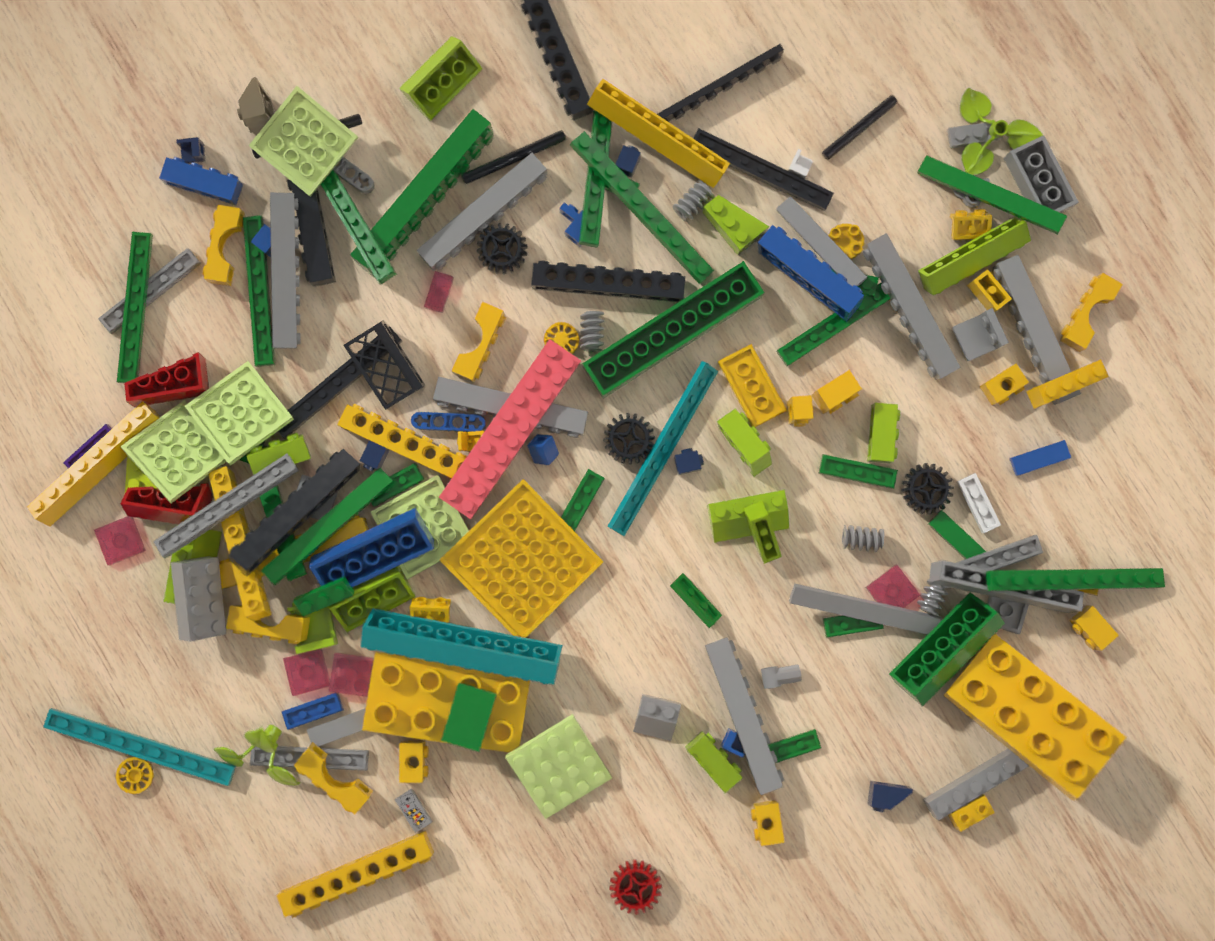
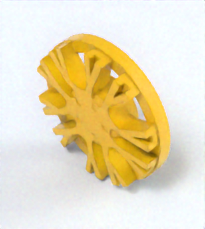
M557 322L551 325L545 332L544 345L550 339L565 350H567L565 347L568 345L571 349L569 352L571 354L577 350L579 334L571 324ZM560 326H563V332H560ZM557 327L558 332L553 333L551 330ZM567 327L572 329L570 333H565ZM548 334L554 335V338L548 337ZM572 334L576 335L575 337L569 338V336ZM569 341H576L575 347L570 345Z
M137 757L125 759L120 763L116 771L118 786L129 794H138L145 791L151 785L154 778L150 762ZM133 760H138L137 767L134 766ZM121 768L126 769L127 773L121 774ZM145 768H148L149 774L144 773ZM143 776L149 777V780L143 779ZM126 777L127 780L121 782L120 778ZM140 781L146 784L143 788L140 786ZM127 782L131 783L129 789L124 786Z

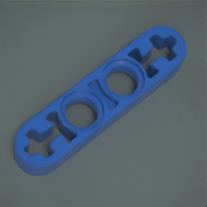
M416 412L411 417V424L419 430L474 432L483 431L486 427L485 419L477 414ZM419 416H422V419L429 420L428 416H431V427H428L429 423L426 422L421 423V426H419L415 419H419ZM439 416L443 417V426L436 427L434 419ZM457 417L463 419V425L460 428L453 426V420ZM466 418H469V422H475L478 418L482 425H479L478 429L474 425H469V429H466Z

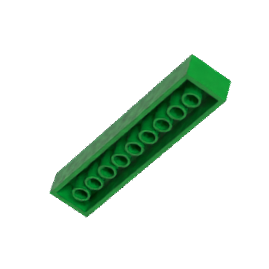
M472 109L371 229L388 260L392 261L396 257L400 246L406 245L413 231L416 232L420 228L421 221L432 214L436 203L443 201L449 188L452 189L456 185L457 178L468 171L469 164L473 159L477 160L482 153L483 147L485 145L488 146L492 142L494 134L491 122L476 110ZM356 247L350 256L360 267L375 277Z
M743 261L582 363L583 369L604 399L762 298L765 292Z

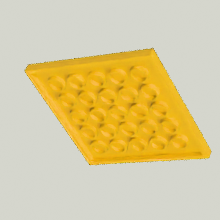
M524 479L439 559L513 636L524 638L536 629L604 562Z

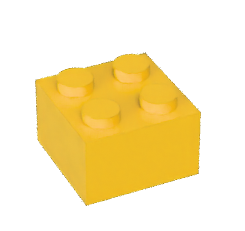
M848 370L816 390L812 394V398L823 414L826 412L832 414L843 406L842 402L848 404L859 396L858 392L862 388L852 372Z

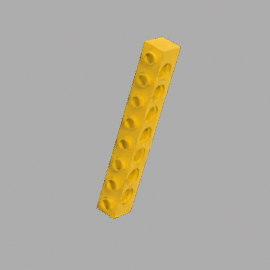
M347 404L337 424L352 433L451 479L467 457L460 452L456 454L449 452L451 448L440 444L439 447L432 444L433 440L426 436L419 438L415 436L416 432L413 430L397 428L399 424L389 419L387 422L380 420L381 416L374 412H371L369 415L363 412L364 408L357 404H353V406ZM361 417H365L366 424L359 427L358 420ZM378 425H382L384 428L380 435L375 434V428ZM395 433H400V441L393 443L392 436ZM417 441L418 448L415 451H410V443ZM430 449H434L436 452L435 457L432 459L426 457V453ZM447 457L453 459V464L450 467H445L443 464L444 459Z
M227 466L209 473L215 501L238 486L234 472ZM241 508L221 522L229 552L236 544L240 545L245 540L246 534L250 532L244 508ZM232 563L245 617L255 621L272 615L259 566L246 576Z
M425 830L281 890L276 897L284 917L291 915L294 918L301 915L304 909L310 908V910L320 907L321 902L328 900L330 903L339 899L340 894L346 892L349 895L358 890L357 887L365 885V887L371 886L376 883V879L383 877V880L395 875V871L401 869L404 872L413 867L412 864L417 862L420 864L426 863L431 860L430 857L434 854V850ZM408 848L415 850V857L408 856ZM389 856H395L398 864H391L388 860ZM377 864L379 872H373L370 865ZM353 871H357L360 873V880H356L353 878ZM334 879H340L343 886L337 887L334 884ZM316 887H322L324 895H319L316 892ZM298 894L304 895L306 902H300Z

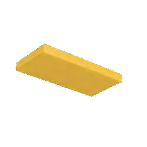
M752 344L717 362L751 426L756 428L787 411Z

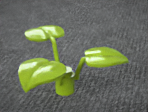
M967 88L961 98L960 113L968 123H975L979 119L981 122L991 124L989 128L991 138L984 146L974 142L964 148L962 163L965 172L977 175L986 171L991 166L994 154L986 148L995 138H1000L1003 135L1009 136L1008 144L1014 150L1043 136L1036 126L1025 120H1014L1008 125L1004 120L996 122L995 120L984 119L983 117L987 116L991 111L990 99L981 92Z
M268 725L265 731L263 727L247 731L244 737L251 746L241 755H237L235 751L229 748H214V751L225 762L241 767L244 764L241 759L255 747H259L265 752L271 753L269 768L266 772L273 780L288 786H295L301 783L286 769L274 766L273 764L276 748L279 745L277 740L282 734V731L274 725Z

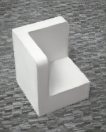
M798 149L788 171L805 179L813 161L800 155L802 150Z

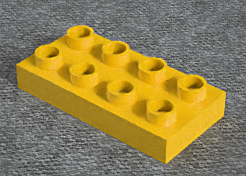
M996 634L989 639L943 695L1072 801L1077 800L1127 738Z
M375 651L362 730L443 742L441 739L455 692L460 682L497 693L481 748L509 753L520 746L530 680L525 681L521 678L505 677L501 674L485 673L480 670H469L459 666H447L444 663L427 662L423 659L407 658L403 655H391L386 652Z

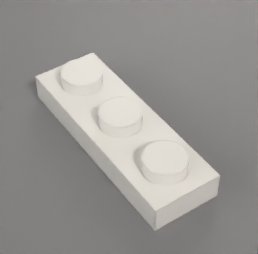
M974 473L957 481L981 533H986L1001 526L977 474Z

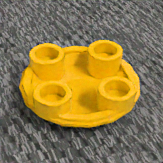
M843 223L830 230L828 236L850 259L856 258L862 252L865 238L858 225Z

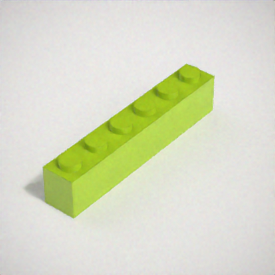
M1015 216L918 270L924 290L933 296L939 294L944 289L975 274L978 270L990 266L994 261L1006 257L1010 252L1022 248L1031 241L1027 222Z

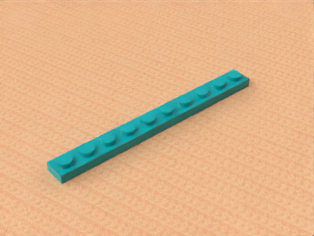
M702 361L607 526L622 536H625L718 373L707 362Z
M54 708L49 709L43 728L226 786L231 784L236 766Z

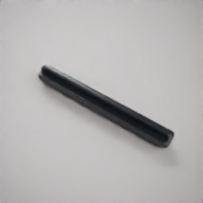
M890 95L823 150V157L826 160L832 158L895 106L898 102L895 96Z

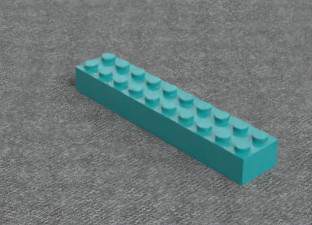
M373 608L363 625L360 647L367 648L370 651L377 650L391 655L398 654L407 658L423 659L427 662L444 663L447 666L454 665L469 670L475 669L485 673H496L505 677H516L525 681L532 680L546 685H554L563 645Z

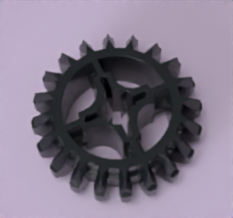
M498 223L497 229H495L494 225H491L492 231L485 229L486 236L480 235V239L483 241L477 242V245L481 247L477 249V253L481 254L478 258L480 261H483L482 265L484 267L489 265L488 270L490 272L495 268L496 274H499L500 269H502L503 274L507 273L506 269H510V272L513 273V266L517 269L520 268L518 261L521 263L525 262V259L521 256H527V252L524 251L528 248V245L524 244L526 238L521 237V231L516 232L515 226L509 230L508 223H506L505 228H502V224ZM505 235L509 236L510 238L500 240L497 238V236ZM490 241H492L495 248L492 254L488 256L487 247ZM516 241V243L518 244L517 253L513 257L510 252V249L513 246V243ZM498 245L505 246L506 252H502V250L499 252ZM502 257L508 260L507 262L494 261Z
M626 413V419H623L622 414H620L619 422L615 418L612 419L615 424L614 426L609 423L607 424L611 431H604V434L608 435L609 438H604L603 441L610 443L605 446V449L612 448L608 453L609 456H612L614 453L617 454L614 458L615 461L622 457L621 464L625 463V459H629L628 463L632 465L633 458H635L636 463H639V456L645 460L646 455L644 452L650 453L651 450L647 447H653L654 443L649 442V440H654L655 436L649 435V433H652L654 430L653 428H646L650 425L649 422H646L644 425L642 424L643 416L638 421L636 420L637 414L633 415V419H630V413ZM630 424L627 432H615L620 426ZM635 426L641 428L645 435V440L635 435ZM632 430L631 435H633L632 438H634L635 440L631 441L628 445V448H626L627 443L626 440H624V437H628V434H630V431ZM613 438L623 442V452L616 448ZM632 445H643L640 451L628 454Z
M924 463L923 468L920 464L916 465V470L911 468L909 470L911 475L905 474L904 477L908 481H902V485H905L906 488L901 489V492H907L903 499L909 498L910 501L906 505L911 506L914 504L913 511H917L919 508L920 514H924L926 510L927 515H931L932 510L934 513H939V508L945 509L944 503L950 504L951 501L947 497H953L954 494L949 492V490L954 489V486L948 485L952 478H945L949 473L947 471L941 473L943 467L940 466L936 469V464H931L929 468L928 463ZM923 474L921 485L913 487L916 478ZM930 474L935 476L941 485H936L932 481ZM925 486L935 488L929 492L926 490H920ZM941 491L939 499L932 504L934 493ZM914 493L921 494L925 504L920 502Z

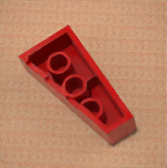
M197 352L187 359H180L175 364L161 367L156 372L147 373L124 383L126 402L133 407H137L142 401L147 405L198 397L209 389L206 358Z
M201 484L200 486L192 487L174 502L170 503L153 486L127 488L120 504L129 517L179 525L211 504L214 496L208 484Z

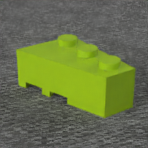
M717 195L703 207L702 213L737 255L762 237L770 227L720 195Z
M735 408L719 419L717 424L730 445L741 456L742 462H746L750 467L752 476L755 477L772 465L771 448L765 440L761 441L758 437L760 434L754 426H749L743 412L739 413Z
M702 731L685 748L721 790L726 793L743 778L739 774L742 770L735 762L731 764L726 759L729 755L722 747L718 749L714 745L716 740L709 732L705 735Z

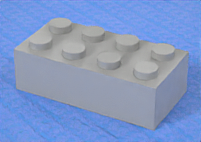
M1044 135L1010 151L1004 157L1023 197L1060 213L1073 208L1079 203Z
M206 556L171 562L179 640L192 642L225 635L226 626L218 557Z

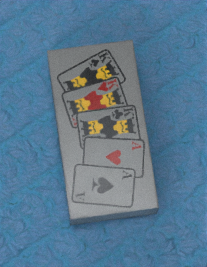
M412 788L395 799L415 833L433 822Z

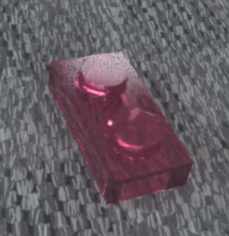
M435 271L424 308L443 313L454 280L453 276Z

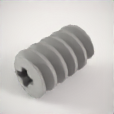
M700 180L699 183L696 182L694 184V188L688 190L689 193L683 195L684 199L680 198L678 204L673 205L676 214L684 221H687L686 218L694 219L691 214L692 212L697 215L699 214L697 207L703 209L702 202L709 203L708 196L712 199L715 198L711 189Z
M587 311L580 315V319L584 320L580 323V326L584 328L580 330V334L584 335L580 338V341L585 343L580 345L581 350L587 352L603 351L599 349V346L604 345V342L599 341V339L603 338L604 335L600 334L599 331L604 330V327L599 326V324L603 323L604 320L600 319L599 316L604 315V312Z
M844 525L842 534L843 548L846 549L847 545L850 544L851 550H854L855 546L858 545L859 551L862 550L863 546H866V551L869 552L870 548L873 547L874 552H877L878 548L882 549L884 545V529H880L877 532L876 528H872L870 531L868 527H864L862 531L861 526H857L854 530L853 525H849L848 528Z
M928 579L927 583L931 587L924 586L923 589L927 594L921 593L920 596L923 600L917 601V604L920 606L918 608L926 613L938 616L939 614L935 609H942L938 602H945L941 595H948V593L944 590L945 588L939 589L938 584L929 583Z

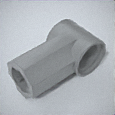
M798 664L761 669L764 689L802 681Z

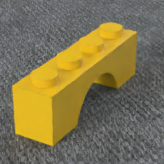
M218 205L217 210L214 211V227L210 230L211 243L210 247L206 250L207 263L202 271L204 279L209 283L226 286L232 285L235 268L225 260L223 248L226 240L231 235L242 232L245 213L241 208Z
M1101 273L1097 277L1094 276L1088 284L1090 286L1088 292H1085L1079 300L1081 303L1079 308L1072 312L1070 316L1071 322L1069 325H1065L1061 331L1063 336L1060 341L1078 352L1085 350L1095 334L1089 323L1091 308L1098 303L1108 304L1113 301L1123 284L1105 273Z
M482 302L475 317L476 322L482 328V341L474 351L458 355L452 368L453 374L473 383L476 379L479 380L483 372L482 364L488 361L491 353L489 351L491 344L494 345L497 341L498 334L496 333L498 328H502L505 323L506 317H504L505 313L503 310Z
M1100 359L1026 391L1035 409L1109 377Z
M230 605L226 629L233 630L232 633L243 635L245 632L251 633L252 637L263 638V635L270 636V640L281 641L282 638L288 639V643L300 644L301 641L307 640L311 617L289 614L285 615L276 626H269L260 619L252 621L246 618L242 605Z
M312 742L293 766L296 767L298 773L303 776L306 775L311 779L313 785L327 792L329 798L337 800L342 804L344 810L355 815L370 798L373 790L359 779L351 782H340L334 779L326 768L328 754Z

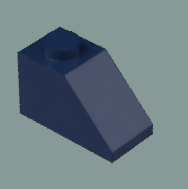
M870 781L867 804L877 812H884L885 809L891 810L911 795L913 789L905 785Z

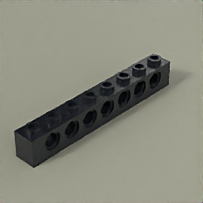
M521 0L523 3L521 4L523 14L528 15L530 19L528 21L531 32L535 31L536 44L544 52L542 55L544 63L551 68L549 72L550 77L559 87L556 88L558 96L565 101L564 109L567 116L571 115L574 121L594 113V109L587 105L590 97L549 1ZM537 11H540V12L543 13V14L540 15V16L534 15V13L537 12ZM543 28L550 29V31L547 33H544L541 30ZM552 44L557 46V48L553 50L549 49L548 47ZM558 61H562L565 63L563 66L555 65V63ZM565 78H570L572 81L570 83H564L562 80ZM571 95L579 96L577 100H571L569 97Z
M538 261V263H533L531 286L535 290L680 302L684 299L685 276H681V273L676 272L666 275L661 271L644 273L641 269L625 271L624 268L615 267L613 270H610L604 266L587 268V265L584 264L568 266L567 263L563 262L553 265L549 264L548 261ZM555 272L557 277L554 280H550L547 278L548 273ZM574 274L576 279L570 282L566 280V276ZM588 275L595 278L592 283H587L584 279ZM606 277H611L614 282L611 285H606L603 280ZM630 279L633 284L627 287L622 284V281ZM647 280L652 285L649 288H644L641 283ZM667 282L670 284V288L663 290L660 284Z

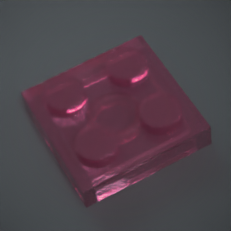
M127 516L94 530L108 566L146 551L133 517Z
M897 564L865 587L876 602L901 608L906 607L920 596Z
M322 648L283 658L292 696L331 686Z
M335 652L329 692L368 697L374 657Z

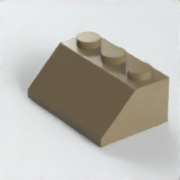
M254 77L238 100L240 108L237 109L240 120H243L246 127L248 126L250 133H254L257 136L274 115L270 96L259 80Z

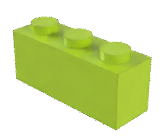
M874 403L871 405L867 461L892 463L894 459H897L898 448H895V440L899 438V429H896L897 421L900 420L898 404Z
M298 433L287 436V439L283 441L279 439L270 441L268 446L262 448L261 445H258L247 453V459L253 475L285 454L291 457L294 464L311 459L304 435H298Z
M762 501L744 507L757 551L763 563L781 558L782 555L772 523Z

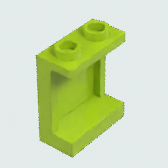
M292 603V607L287 608L290 614L302 616L294 603ZM329 606L306 615V617H311L307 640L297 644L295 650L296 654L338 644Z

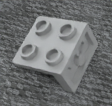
M993 308L952 328L967 361H971L1009 343Z

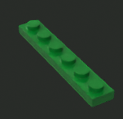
M278 485L260 496L265 515L268 518L274 513V509L279 504H284ZM294 533L277 548L278 554L296 540ZM304 562L286 576L288 581L307 574Z

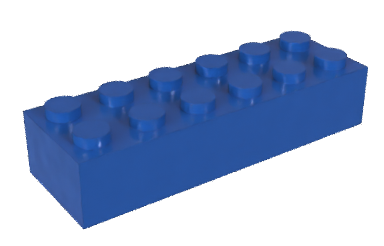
M772 225L758 241V253L847 322L862 304L863 291L856 285L851 286L847 283V279L842 274L833 272L832 267L828 263L820 262L816 259V254L811 250L806 251L801 247L802 244L797 239H790L784 229L779 226L776 228Z
M414 508L312 556L309 568L321 586L345 576L351 587H354L433 550L434 538L419 512Z

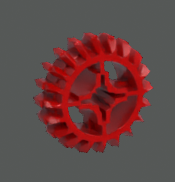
M634 859L631 866L629 861H626V868L620 864L619 870L621 872L616 870L613 872L617 878H610V882L614 884L609 886V890L614 891L611 893V898H617L614 904L622 903L620 906L621 911L628 907V914L631 913L632 909H635V915H638V909H642V912L646 913V906L652 910L653 905L651 902L657 904L658 899L655 896L661 897L662 895L658 891V889L662 888V884L657 883L661 880L660 876H655L657 870L653 869L650 871L652 867L650 863L644 867L643 860H641L640 865H637V860ZM634 872L643 873L649 879H638ZM628 874L629 883L624 888L619 889L622 879ZM633 879H634V882L637 883V886L640 884L639 890H638V891H639V895H638L637 891H634V889L632 890V888H633ZM652 885L650 894L643 900V890ZM623 895H633L638 902L629 901Z

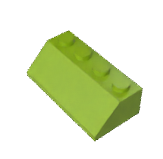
M451 36L399 89L431 121L483 68L464 43Z
M785 490L708 504L707 509L714 543L752 536L744 507L762 501L769 514L774 531L790 529Z
M208 530L173 553L171 562L206 556L218 557L222 532ZM170 563L163 602L175 604Z
M397 566L352 587L355 591L352 597L330 605L329 609L345 631L349 632L364 624L373 608L389 611L416 596L400 566Z

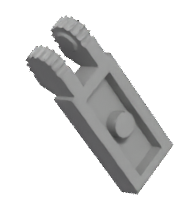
M980 123L948 128L950 148L963 147L974 142L985 144L991 138V135L987 134L991 124ZM1003 136L1000 138H995L993 141L1000 140L1003 138Z

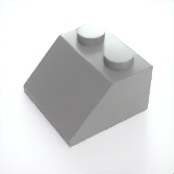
M642 694L633 732L671 741L681 704Z

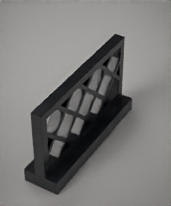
M384 320L343 345L385 410L425 386V383ZM372 331H375L379 337L377 344L367 342L368 334ZM355 342L362 343V353H354L350 345ZM366 345L377 347L375 357L364 355ZM379 348L387 349L389 352L388 361L377 358ZM363 358L374 360L372 371L364 369L362 366ZM377 361L387 363L385 374L375 371ZM390 364L396 365L400 369L398 377L388 375ZM374 374L384 376L382 387L373 383ZM387 377L398 380L396 390L385 388ZM400 380L408 382L412 389L408 392L398 391ZM384 390L395 393L393 401L388 404L383 398Z

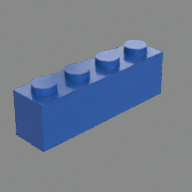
M166 157L159 177L167 185L232 205H237L243 184L238 179L239 177L228 173L226 176L220 174L219 170L214 168L207 170L202 165L194 162L187 164L178 157L173 159Z

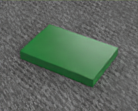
M459 682L441 741L479 752L497 693Z

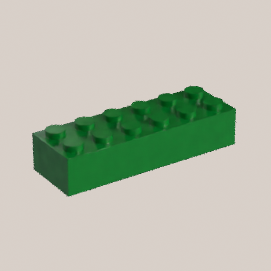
M969 592L889 675L901 689L923 707L1005 623L996 610Z

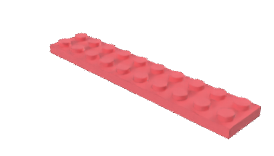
M549 339L439 498L469 519H472L575 372L581 360Z

